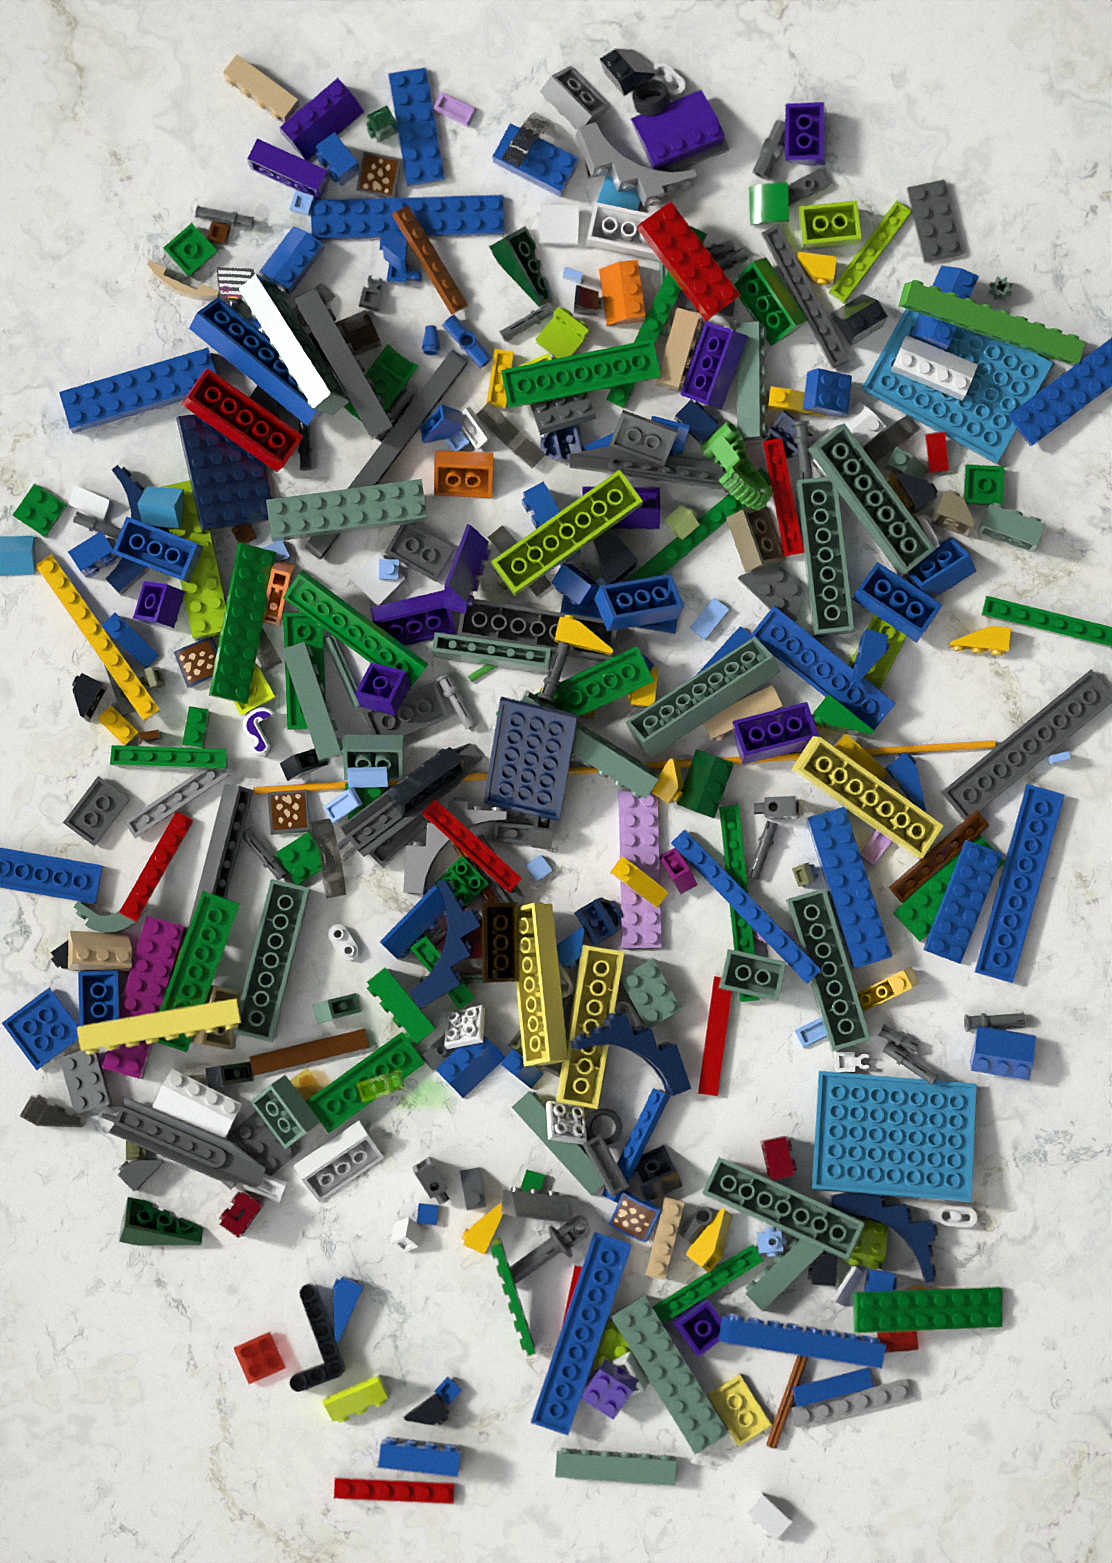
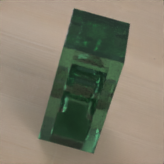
M388 105L367 115L368 122L365 123L367 132L371 139L375 138L377 143L398 133L396 121Z

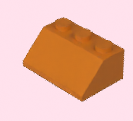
M638 259L621 261L600 268L599 275L606 326L644 322L645 310Z
M435 450L434 496L492 498L494 453Z

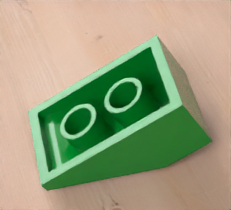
M829 694L812 714L814 723L819 728L823 726L825 729L869 738L874 730Z

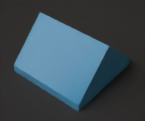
M147 486L137 503L142 523L155 527L181 529L184 489Z
M35 536L0 537V576L35 575Z

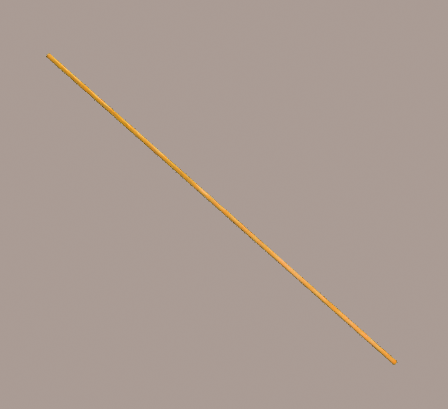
M995 740L863 749L871 756L995 748ZM802 752L786 753L751 763L796 761ZM739 756L720 757L734 764H742ZM692 759L679 760L680 768L690 767ZM668 761L643 763L653 769H663ZM593 766L569 767L568 775L598 773V769ZM488 772L469 773L462 782L487 780ZM348 781L253 787L254 795L298 790L345 789V783H348ZM388 781V786H393L400 781Z

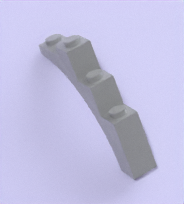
M597 123L581 126L577 129L575 137L591 176H602L610 172L617 192L621 190L629 191L636 187L643 207L648 205L655 206L662 201L664 193L668 195L675 192V190L689 189L696 181L697 174L695 170L684 172L657 171L638 165L625 158L605 139Z
M454 797L453 801L448 800V811L468 829L489 822L508 821V813L504 811V808L492 807V811L484 810V807L472 806V810H470L469 802L465 801V798ZM427 823L426 846H423V843L411 842V845H406L403 893L425 895L427 878L432 865L440 852L451 841L432 823Z

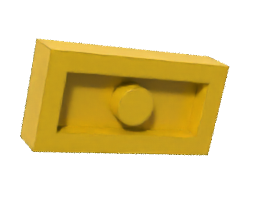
M111 705L97 718L124 746H127L139 734Z

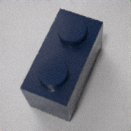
M690 400L675 415L674 420L690 425L688 433L702 445L718 430V420L711 414L708 416L703 411L704 407L698 401Z

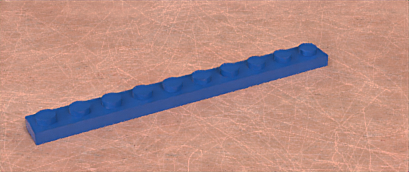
M684 829L671 842L683 857L807 984L822 970L687 830Z

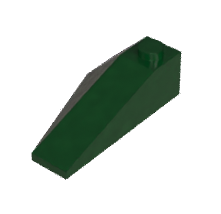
M526 226L489 246L497 263L539 308L552 301L546 278L541 275L539 268L542 266L541 261L537 260L534 252L537 249L535 242Z
M127 1197L120 1227L119 1242L136 1246L201 1245L203 1227L184 1218L178 1219L170 1215V1211L165 1209L161 1211L153 1207V1203Z

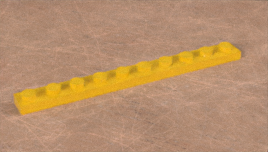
M50 554L38 562L36 567L142 720L145 722L160 712L156 703L53 555Z

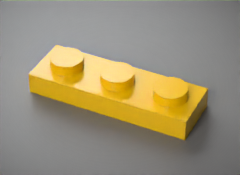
M494 350L486 407L506 410L507 398L501 370L512 368L514 351Z

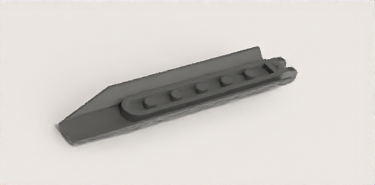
M610 446L569 455V468L614 474L620 469L624 476L720 489L729 493L719 482V479L725 474L723 467L720 466L721 463L717 464L710 460L668 455L665 465L662 466Z
M471 743L454 748L453 750L464 758L465 770L403 817L388 800L387 793L389 791H386L340 826L346 837L335 848L339 851L351 842L353 847L346 851L342 857L347 860L357 851L365 857L418 817L434 799L439 801L455 789L482 759L481 755ZM436 756L431 757L429 761L433 760ZM419 766L417 769H415L413 772H414V773L417 772V771L420 769V766ZM402 779V780H401L400 782H398L397 784L399 785V784H401V783H402L403 781H405V780Z
M124 1097L123 1106L121 1107L115 1104L106 1105L112 1110L119 1111L116 1118L102 1113V1118L114 1123L109 1131L110 1134L216 1180L258 1187L266 1170L265 1167L232 1142L128 1097Z

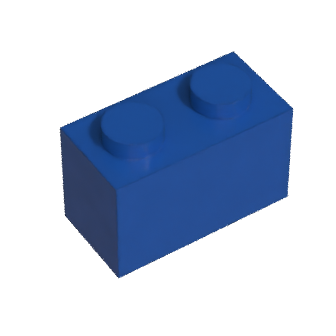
M563 563L551 581L559 593L566 594L570 597V601L577 606L589 605L600 585L572 563Z

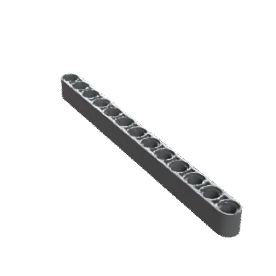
M455 350L449 352L347 489L378 485L469 362L466 358ZM341 533L311 537L304 549L321 560Z

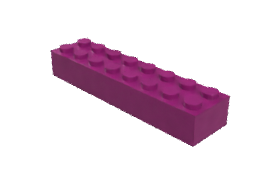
M146 916L120 1004L119 1019L159 1013L174 972L187 927ZM146 1040L139 1041L140 1045L126 1047L125 1043L119 1045L120 1049L107 1050L102 1068L143 1079L153 1043H146Z

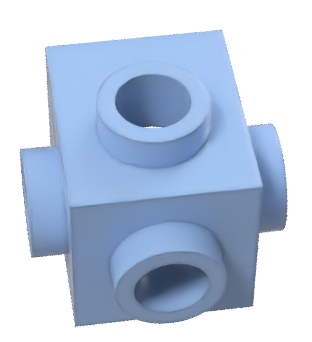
M774 1227L764 1228L765 1232H756L758 1253H767V1256L779 1255V1251H783V1246H786L785 1234H781V1231L776 1230ZM774 1238V1244L769 1245V1239Z

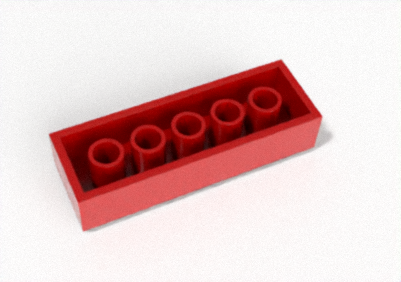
M671 201L639 224L637 230L705 321L714 317L740 296L739 292Z
M206 368L199 376L181 404L276 472L285 466L303 438V435L209 368Z

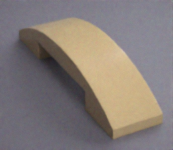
M150 260L147 263L152 273L162 284L180 295L205 301L220 298L219 291L203 284H201L199 290H196L167 277L169 272L166 267Z

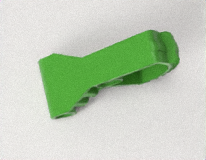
M727 421L700 446V450L707 458H714L715 463H721L720 466L726 469V473L719 479L721 485L736 500H740L742 504H746L747 507L760 510L767 505L774 492L747 457L741 432L732 422Z

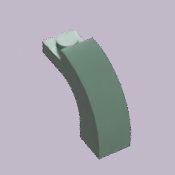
M79 901L74 906L78 916L84 920L87 917L89 918L85 926L98 932L118 933L136 924V922L119 914V911L109 916H101ZM145 909L143 910V912H142L141 916L139 917L138 921L142 918V916L144 915V913H145L147 910H145Z

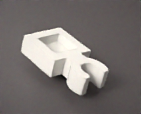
M834 1052L835 1072H855V1066L867 1069L869 1065H862L861 1059L868 1058L869 1055L861 1054L858 1058H855V1052Z

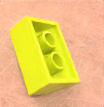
M379 1374L324 1398L322 1403L332 1422L337 1420L338 1423L350 1419L348 1416L356 1412V1415H360L368 1411L367 1407L371 1405L378 1407L385 1404V1399L389 1396Z

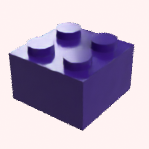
M144 581L133 618L150 625L174 629L185 591L168 584Z
M370 663L355 695L360 707L396 715L411 683L404 670Z
M702 1299L672 1321V1324L693 1354L698 1357L720 1341L719 1335L722 1320L706 1299Z
M605 1358L585 1387L581 1399L614 1420L633 1393L639 1380Z

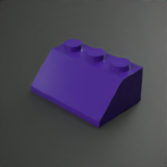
M824 102L785 104L786 162L805 166L826 165L827 108Z

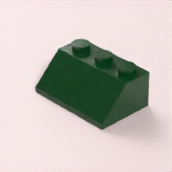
M696 749L683 784L684 787L681 790L683 794L676 804L702 815L715 818L734 763Z

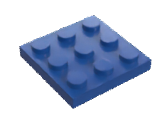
M50 987L2 1022V1025L37 1071L79 1040L78 1024Z

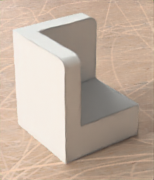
M409 1217L396 1222L393 1227L391 1243L402 1252L419 1247L422 1227Z

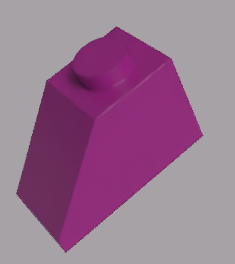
M676 848L659 856V860L680 894L698 885L690 868Z

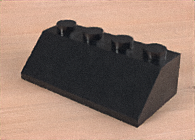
M448 747L446 750L443 748L436 753V757L433 760L425 761L417 772L409 773L404 778L405 781L399 785H393L388 790V800L402 817L465 770L464 758L451 747Z

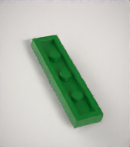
M427 936L410 948L429 972L433 970L441 956ZM462 980L463 985L447 994L459 1010L475 998Z

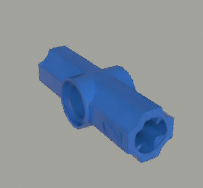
M455 314L442 324V327L458 343L461 350L466 352L480 369L493 359L491 354L476 339L475 335L465 327ZM465 338H471L473 341L470 345L462 343Z

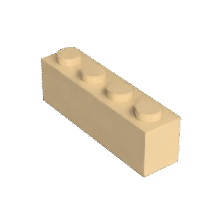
M236 55L223 71L225 82L228 85L238 87L244 97L254 99L256 101L255 104L262 110L266 108L277 121L282 120L286 122L299 106L297 98L239 55Z
M677 308L660 366L661 378L656 380L657 386L678 391L679 386L683 387L686 375H683L684 368H689L691 357H688L690 349L694 350L697 340L693 338L695 331L699 332L702 323L701 320H698L700 314Z
M773 685L733 703L703 723V726L710 740L715 739L717 742L726 738L727 733L734 732L732 721L781 709L782 704Z
M664 1197L661 1208L662 1212L659 1216L645 1275L665 1280L685 1202Z

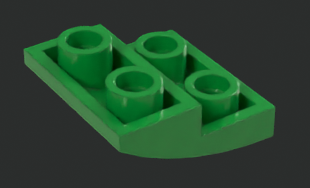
M788 182L760 184L749 187L750 225L789 222Z
M463 856L448 868V871L434 883L439 888L437 882L442 879L451 880L457 889L455 894L458 898L461 897L467 907L489 885Z

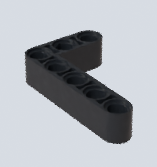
M312 1283L302 1286L299 1294L324 1363L297 1372L291 1377L289 1384L291 1389L296 1392H301L342 1376L346 1369L319 1290ZM306 1287H311L314 1290L312 1298H307L304 1295ZM313 1306H318L321 1309L320 1316L315 1317L311 1314L310 1310ZM319 1325H325L328 1328L327 1335L322 1336L318 1333L317 1328ZM326 1344H332L335 1347L333 1354H327L324 1351ZM333 1363L341 1365L342 1370L340 1373H334L331 1370ZM314 1370H320L323 1373L321 1380L313 1378L312 1373ZM294 1378H303L304 1386H295Z

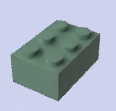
M989 504L984 511L978 533L1030 552L1038 546L1045 526L1044 523H1041V519L1033 516L1030 518L1022 516L1023 513L1017 510H1005V507L1001 504Z
M344 734V780H348L347 768L387 767L388 781H401L404 775L403 735Z
M728 949L719 989L778 1001L786 962Z
M654 958L620 976V982L646 1028H651L682 1011Z
M286 1075L269 1085L250 1101L285 1149L321 1123Z

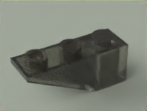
M40 1094L37 1097L31 1095L20 1114V1117L36 1126L84 1127L86 1125L81 1122L83 1120L81 1117L73 1113L71 1116L66 1114L65 1108L58 1104L50 1105L47 1103L49 1099Z

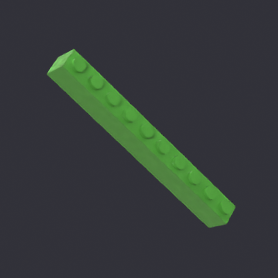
M918 280L904 283L898 305L900 307L1068 365L1080 363L1085 341L1080 340L1077 335L1062 334L1060 329L1045 328L1043 323H1031L1025 317L1010 316L1011 313L1008 311L993 310V306L976 304V301L970 298L961 299L956 293L941 292V288L924 286V283Z

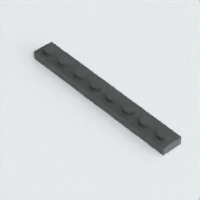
M777 224L763 231L761 235L798 306L808 319L807 323L831 369L848 362L850 359L780 225Z

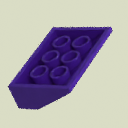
M702 90L670 102L667 109L657 115L645 116L640 114L631 118L652 170H658L722 144L725 140V134L720 122Z

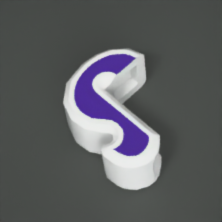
M264 707L250 712L243 722L245 734L248 738L255 741L254 744L250 745V748L259 757L267 756L271 750V746L259 724L276 716L271 709Z

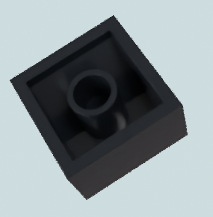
M615 48L599 59L604 73L623 96H626L656 76L655 72L636 50Z
M900 473L893 481L913 515L933 504L938 497L935 485L929 483L926 479Z
M81 672L80 676L77 675L72 683V686H74L72 691L80 716L89 722L107 687Z
M665 1145L641 1156L634 1175L645 1199L649 1201L654 1200L683 1186Z

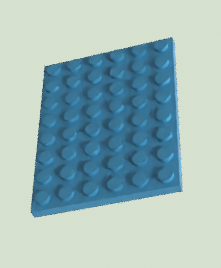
M905 309L863 384L861 391L936 432L944 431L945 437L997 465L1017 429L1008 415L1036 395L1053 363L1031 351L957 326L946 352L977 364L968 391L963 401L891 371L905 336L912 337L911 333L920 313Z
M819 1071L812 1190L970 1203L972 1198L977 1084L936 1080L931 1086L923 1079Z

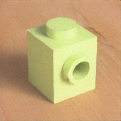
M680 505L664 519L672 533L682 540L699 526L695 519L697 517L696 513L691 508L687 509L683 505Z

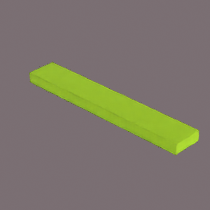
M896 200L830 289L829 294L845 304L911 215L912 211Z

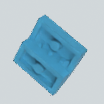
M605 176L596 202L637 211L641 199L636 187L629 191L621 190L617 192L612 177Z

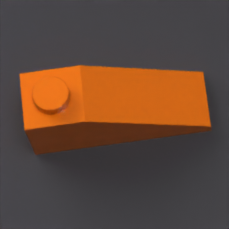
M276 561L272 567L266 593L268 599L263 623L280 626L287 601L283 596L291 586L295 569L294 565Z

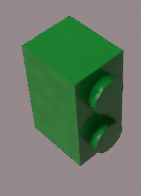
M189 706L182 742L184 747H205L211 713L209 709Z

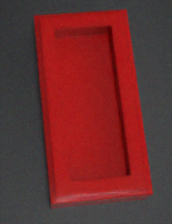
M945 432L925 434L929 473L949 470Z

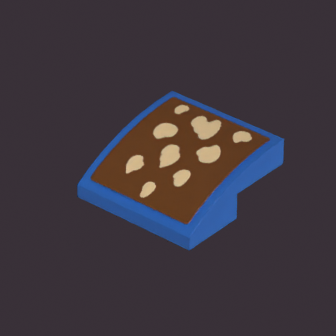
M626 1190L617 1204L609 1225L627 1236L646 1243L662 1209L647 1199L642 1201Z

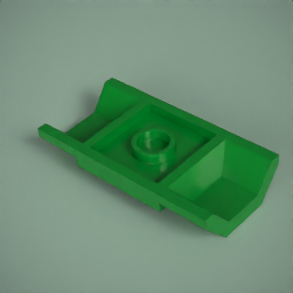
M389 344L385 346L364 375L365 378L370 377L375 389H373L375 396L379 394L383 400L384 406L382 408L385 413L419 368L417 364L407 360ZM349 401L343 408L361 421Z

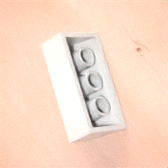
M595 202L586 245L660 261L637 230L639 224L652 214Z
M906 335L891 371L963 401L973 379L977 364Z
M858 402L848 410V414L842 415L809 444V448L834 427L845 423L864 449L885 430L886 426L873 411ZM810 453L811 465L822 477H827Z
M171 1069L152 1108L226 1139L241 1111L242 1104Z
M358 1121L293 1166L303 1183L317 1201L320 1202L385 1157L369 1133Z

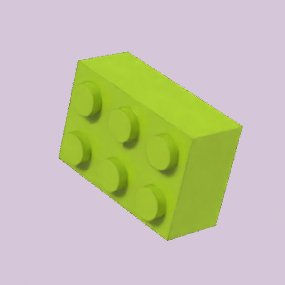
M857 200L799 206L798 220L802 250L860 244L861 229Z

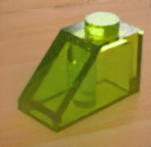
M400 1069L356 1083L362 1102L405 1089Z

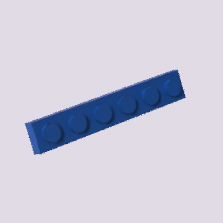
M655 1088L652 1089L617 1162L627 1183H629L670 1098L669 1095ZM605 1187L602 1195L618 1203L625 1190L611 1197Z

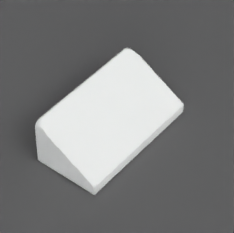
M77 485L74 486L68 505L102 520L105 519L112 504L109 499Z
M851 1266L831 1296V1299L844 1306L864 1273L855 1266Z
M632 1352L626 1353L612 1361L613 1364L639 1380L631 1395L645 1392L649 1383Z

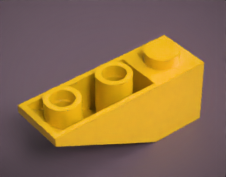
M989 626L951 641L948 647H953V651L963 652L965 649H971L972 653L983 654L984 651L992 652V655L1003 656V653L1009 651L1011 628Z
M910 966L858 992L857 995L862 1011H867L919 985L920 983L912 967Z
M724 1208L715 1214L712 1222L704 1228L699 1238L690 1245L686 1253L688 1257L708 1273L712 1271L722 1258L732 1220V1215Z

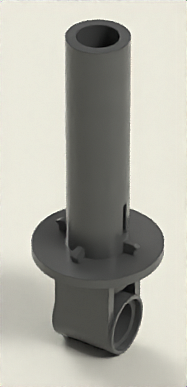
M582 1215L575 1216L571 1223L567 1222L558 1230L553 1225H550L548 1228L551 1237L510 1266L515 1285L560 1252L571 1258L573 1256L571 1247L586 1238L590 1233L588 1219ZM578 1224L585 1225L583 1230H577L575 1227Z

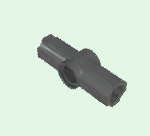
M776 120L769 137L763 143L759 153L760 156L752 171L759 178H768L775 161H778L785 142L784 121Z

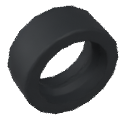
M660 81L645 82L632 93L634 107L637 113L641 115H657L666 110L670 104L668 88ZM650 96H659L651 101H643Z
M601 1108L593 1111L588 1116L585 1122L586 1134L590 1140L597 1137L592 1130L593 1121L601 1115L611 1117L615 1123L614 1134L609 1138L603 1139L608 1146L619 1139L622 1133V1122L616 1112Z

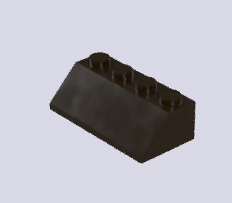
M367 310L335 322L336 326L340 325L346 335L344 338L346 344L351 343L355 351L353 356L381 346L380 338ZM311 332V333H308V335L310 336L311 340L313 341V343H314L315 346L317 347L318 351L320 352V354H321L322 357L324 358L325 362H326L327 365L330 367V364L328 363V361H327L325 355L323 354L321 348L319 347V345H318L316 339L314 338L312 332Z
M518 902L481 903L483 983L519 982Z

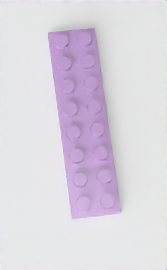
M631 791L618 792L620 858L622 856L660 885L658 796L650 792L646 799L643 797L639 799L631 794ZM620 881L621 910L623 913V918H621L622 949L661 948L660 905L656 908Z

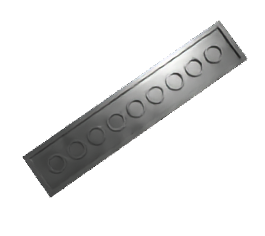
M1092 669L1089 670L944 789L941 794L963 820L967 819L976 810L980 812L1112 703V693Z

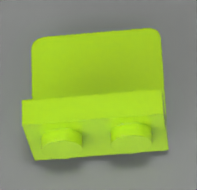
M559 306L554 311L553 318L536 338V343L556 359L573 355L589 335L588 326L582 320H575L572 317L573 314L568 309H561Z
M852 1217L865 1223V1227L850 1261L848 1262L843 1259L842 1262L852 1266L860 1265L870 1269H882L886 1257L889 1226L878 1221Z

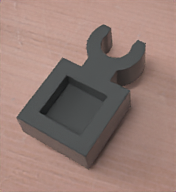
M369 275L367 280L368 287L363 286L359 307L378 311L382 291L378 289L382 286V278H379L378 283L374 284L371 282L372 276Z

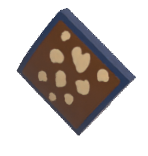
M213 637L200 640L174 651L187 688L196 686L206 680H212L218 650Z

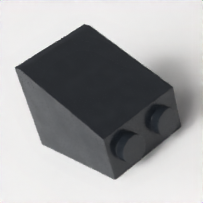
M865 294L858 296L830 314L850 347L881 329L888 317L879 301Z
M611 528L592 541L605 585L618 583L637 567L638 559Z

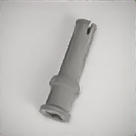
M449 671L435 680L443 688L444 696L446 698L449 697L466 730L474 726L476 722L459 693L460 687L456 686L451 677L452 673Z

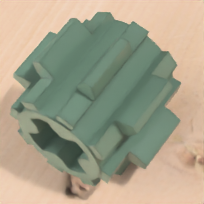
M997 276L994 282H990L991 290L988 294H993L995 296L994 300L1000 298V300L1004 301L1007 295L1010 296L1012 294L1009 288L1013 284L1006 281L1007 277L1003 280ZM997 287L1004 288L1003 292L1000 289L997 290Z

